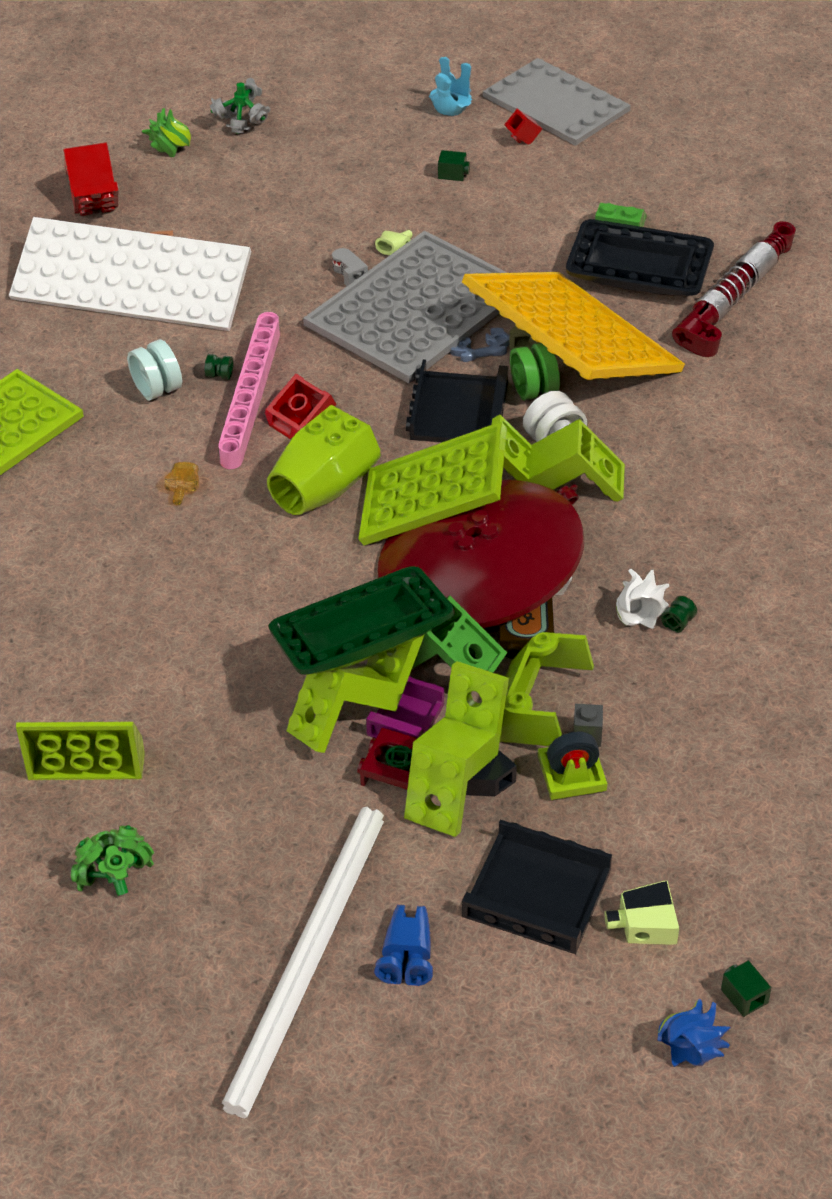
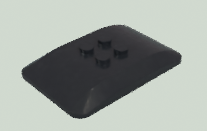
M588 219L583 221L579 228L566 263V272L570 276L611 287L660 295L693 296L700 293L714 250V242L710 238Z

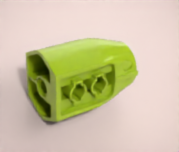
M330 405L290 440L268 475V490L275 502L287 513L301 515L340 497L367 474L369 469L374 467L381 457L380 447L370 425L333 405Z

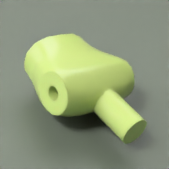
M410 230L402 233L384 231L381 237L375 241L376 249L384 255H391L411 241L410 238H412L413 234Z

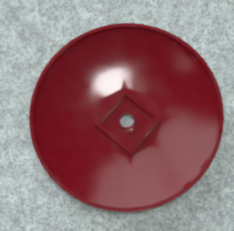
M502 480L500 500L388 537L378 561V578L406 567H419L446 598L451 596L482 628L499 625L538 608L558 593L569 581L580 563L584 550L582 522L573 505L554 490L527 481Z

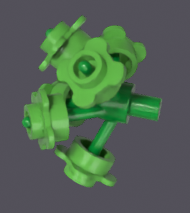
M130 825L119 826V830L112 829L110 832H100L91 839L89 837L84 838L76 846L75 855L77 858L75 861L77 864L72 866L71 880L76 882L78 891H82L84 886H91L94 883L95 877L107 878L108 883L113 882L117 896L129 892L125 882V878L129 877L128 869L132 865L136 868H143L145 865L151 868L154 865L152 861L154 851L148 843L144 842V836L138 834L137 828ZM93 861L98 864L99 871H96Z

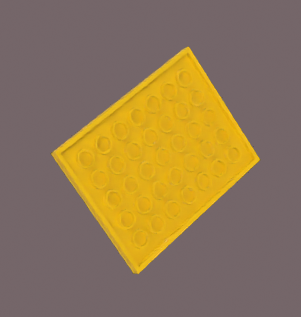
M560 272L464 274L462 283L469 288L471 293L479 295L487 305L499 310L501 316L516 323L515 326L526 331L534 341L546 346L548 352L562 358L564 364L575 368L584 379L593 380L596 378L609 379L610 377L624 378L625 376L640 377L641 375L671 374L682 372L685 363Z

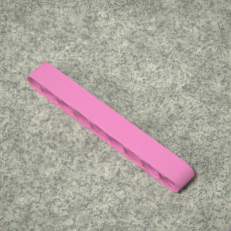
M264 312L257 318L218 445L220 464L226 469H235L241 466L280 337L279 318L273 312Z

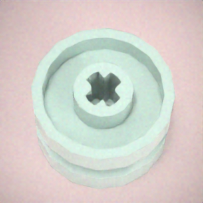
M159 339L149 343L146 349L139 347L128 352V367L133 381L148 401L160 397L163 394V390L169 393L182 387V374L179 364L165 341Z

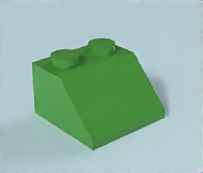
M600 203L595 215L596 220L640 227L644 226L647 217L644 209L618 206L611 203Z

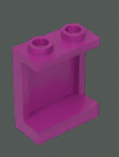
M409 676L396 711L379 708L377 713L370 711L366 718L367 736L377 738L381 728L419 738L434 725L444 706V688Z

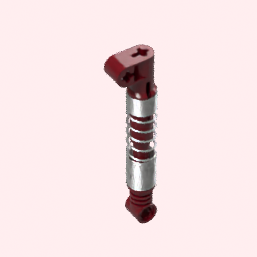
M786 221L775 223L772 232L763 241L754 244L736 262L735 266L731 267L729 272L724 274L723 278L719 279L709 291L697 300L693 310L672 331V337L679 346L702 357H713L717 354L722 332L714 325L776 265L782 253L790 251L796 232L794 225Z

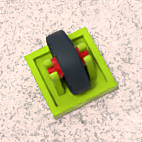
M585 732L567 733L556 738L549 747L538 749V759L551 800L607 791V781L599 759V748L592 735Z

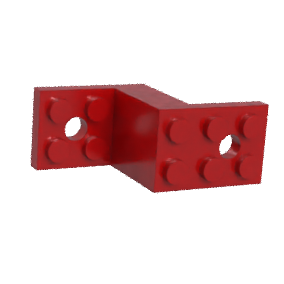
M107 142L63 149L64 167L66 175H68L75 214L80 213V216L93 214L95 210H102L103 213L114 211L115 207H118L119 190L117 182H114Z

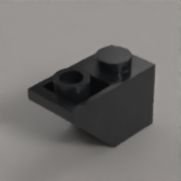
M498 750V755L468 781L466 795L497 796L516 782L517 765Z

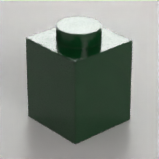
M441 150L438 160V179L463 181L465 174L469 175L470 172L467 152Z
M749 960L739 966L737 964L732 965L724 972L721 991L743 1017L769 1003L772 987Z

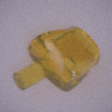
M190 462L174 463L172 470L165 476V489L174 492L173 504L181 505L185 492L198 490L199 468L196 464Z

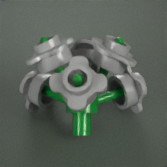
M248 78L245 84L242 82L237 83V91L234 93V98L222 102L221 98L216 100L211 98L213 104L210 105V112L215 117L219 115L221 119L231 118L230 124H226V127H231V132H236V134L244 133V129L250 130L251 128L247 127V120L242 119L243 107L248 106L250 108L248 113L250 117L249 122L255 124L263 123L268 117L267 113L271 110L269 106L265 107L260 103L255 105L252 103L256 96L262 94V89L255 84L253 78Z

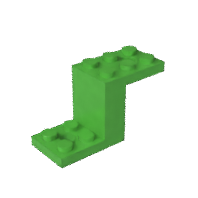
M448 596L447 599L454 607V616L424 635L412 669L438 654L450 667L458 661L493 673L507 652L451 596ZM469 647L475 651L476 659L470 655Z

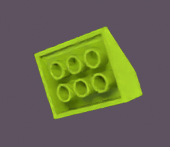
M16 722L17 735L28 780L142 779L145 751L142 735L134 722Z

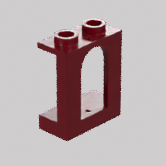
M381 728L377 738L373 737L368 748L369 753L366 758H361L357 773L360 774L361 786H365L368 779L371 778L408 790L410 772L382 764L378 760L386 745H402L413 750V742L418 738Z

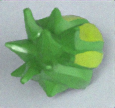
M162 108L161 113H157V122L149 119L150 129L142 130V133L149 136L148 139L152 141L151 147L159 152H166L170 157L176 156L178 147L190 146V130L185 124L174 118L171 109L166 116L165 108Z

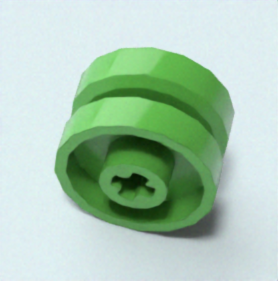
M535 343L530 349L522 346L513 348L510 351L511 376L514 387L522 400L534 399L539 395V392L545 394L550 391H559L560 375L557 360L554 354L547 351L546 346L542 343Z

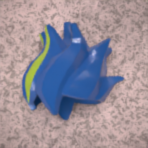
M698 999L691 1010L671 1014L661 1022L658 1028L657 1040L671 1047L673 1067L685 1061L695 1066H703L711 1059L724 1057V1054L718 1049L730 1046L721 1037L731 1027L713 1026L716 1003L712 1002L710 1010L707 1013H703L702 1000Z

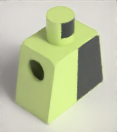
M668 881L657 882L621 893L620 910L605 911L606 928H624L627 943L677 944L679 925Z

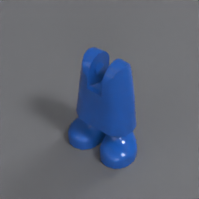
M398 904L386 932L382 949L384 957L376 961L374 973L377 978L387 984H401L403 975L402 964L405 951H408L405 982L407 985L421 986L431 981L433 977V966L427 961L430 959L431 952L428 912L425 906H417L415 918L406 917L405 905Z

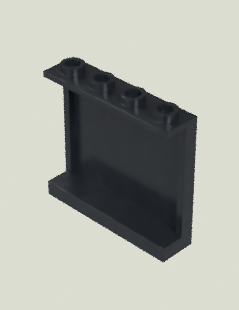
M423 359L421 369L416 370V383L418 385H413L412 399L415 400H410L409 415L411 417L406 419V431L410 432V440L442 443L492 425V419L498 415L503 417L509 366L499 365L497 376L426 371V360Z
M500 819L498 836L471 893L466 892L462 899V917L576 955L611 872L612 854L605 853L600 849L577 844L572 840L551 836L543 831L532 830L518 823H510Z

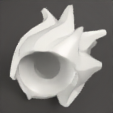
M629 569L628 571L632 579L630 582L623 581L624 589L616 602L618 618L626 626H634L641 623L653 629L657 617L669 606L663 599L664 591L669 587V584L656 585L654 570H651L646 578L642 580L635 571Z

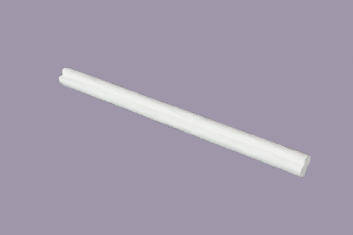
M363 807L360 810L222 1101L224 1105L223 1110L226 1113L236 1114L241 1118L248 1117L384 823L382 820L384 815L379 810L372 811L368 807Z

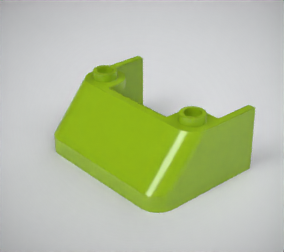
M538 633L514 657L505 677L509 678L500 742L549 746L556 738L562 736L556 712L532 710L533 702L529 694L541 666L593 670L594 664L586 635Z

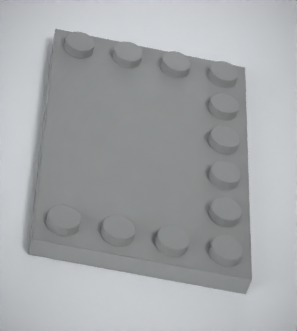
M539 58L483 91L484 98L512 113L518 108L533 118L543 129L575 146L629 112L631 107L630 104Z

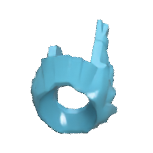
M441 57L439 59L441 73L435 76L437 88L431 91L429 98L440 114L448 116L459 115L471 104L472 100L470 95L471 66L468 63L461 64V77L456 79L450 72V59Z

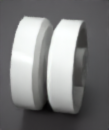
M550 391L542 394L528 407L523 418V427L530 437L538 442L578 419L587 426V418L565 393Z

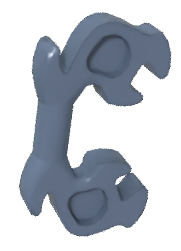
M491 328V335L488 333L485 335L487 345L491 346L471 349V340L466 337L465 340L460 341L457 347L451 348L450 354L461 357L462 362H469L476 358L491 355L502 356L507 354L509 335L504 332L503 328Z

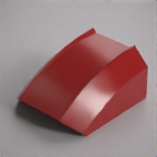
M295 374L265 409V415L270 427L291 439L330 405L336 406L337 404L331 394L320 390L304 380L300 375Z

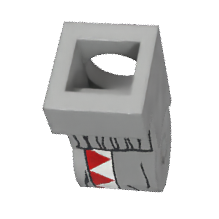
M339 248L333 251V270L344 276V284L346 286L368 272V266L349 249Z

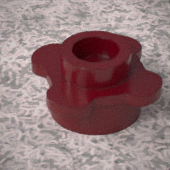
M572 485L570 488L564 486L557 491L572 505L579 499L578 494L575 492L578 488L577 485Z

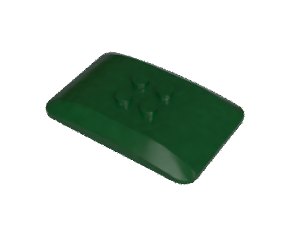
M412 566L273 619L268 627L271 635L299 674L309 675L342 669L409 643L451 619L455 611L450 601L419 567Z

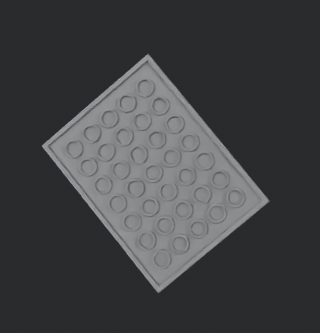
M423 231L303 318L304 326L403 381L410 383L416 379V370L421 369L423 359L426 360L427 370L447 355L452 347H457L460 341L465 340L466 337L469 338L500 314L499 310L487 305L479 295L469 291V288L462 283L464 274L507 272Z

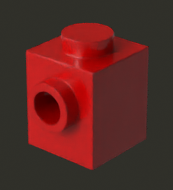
M518 108L504 124L512 133L510 136L518 143L523 141L528 145L535 140L543 129L533 118Z

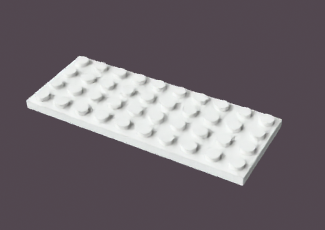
M33 217L9 297L19 301L229 331L247 270L251 249L246 246Z

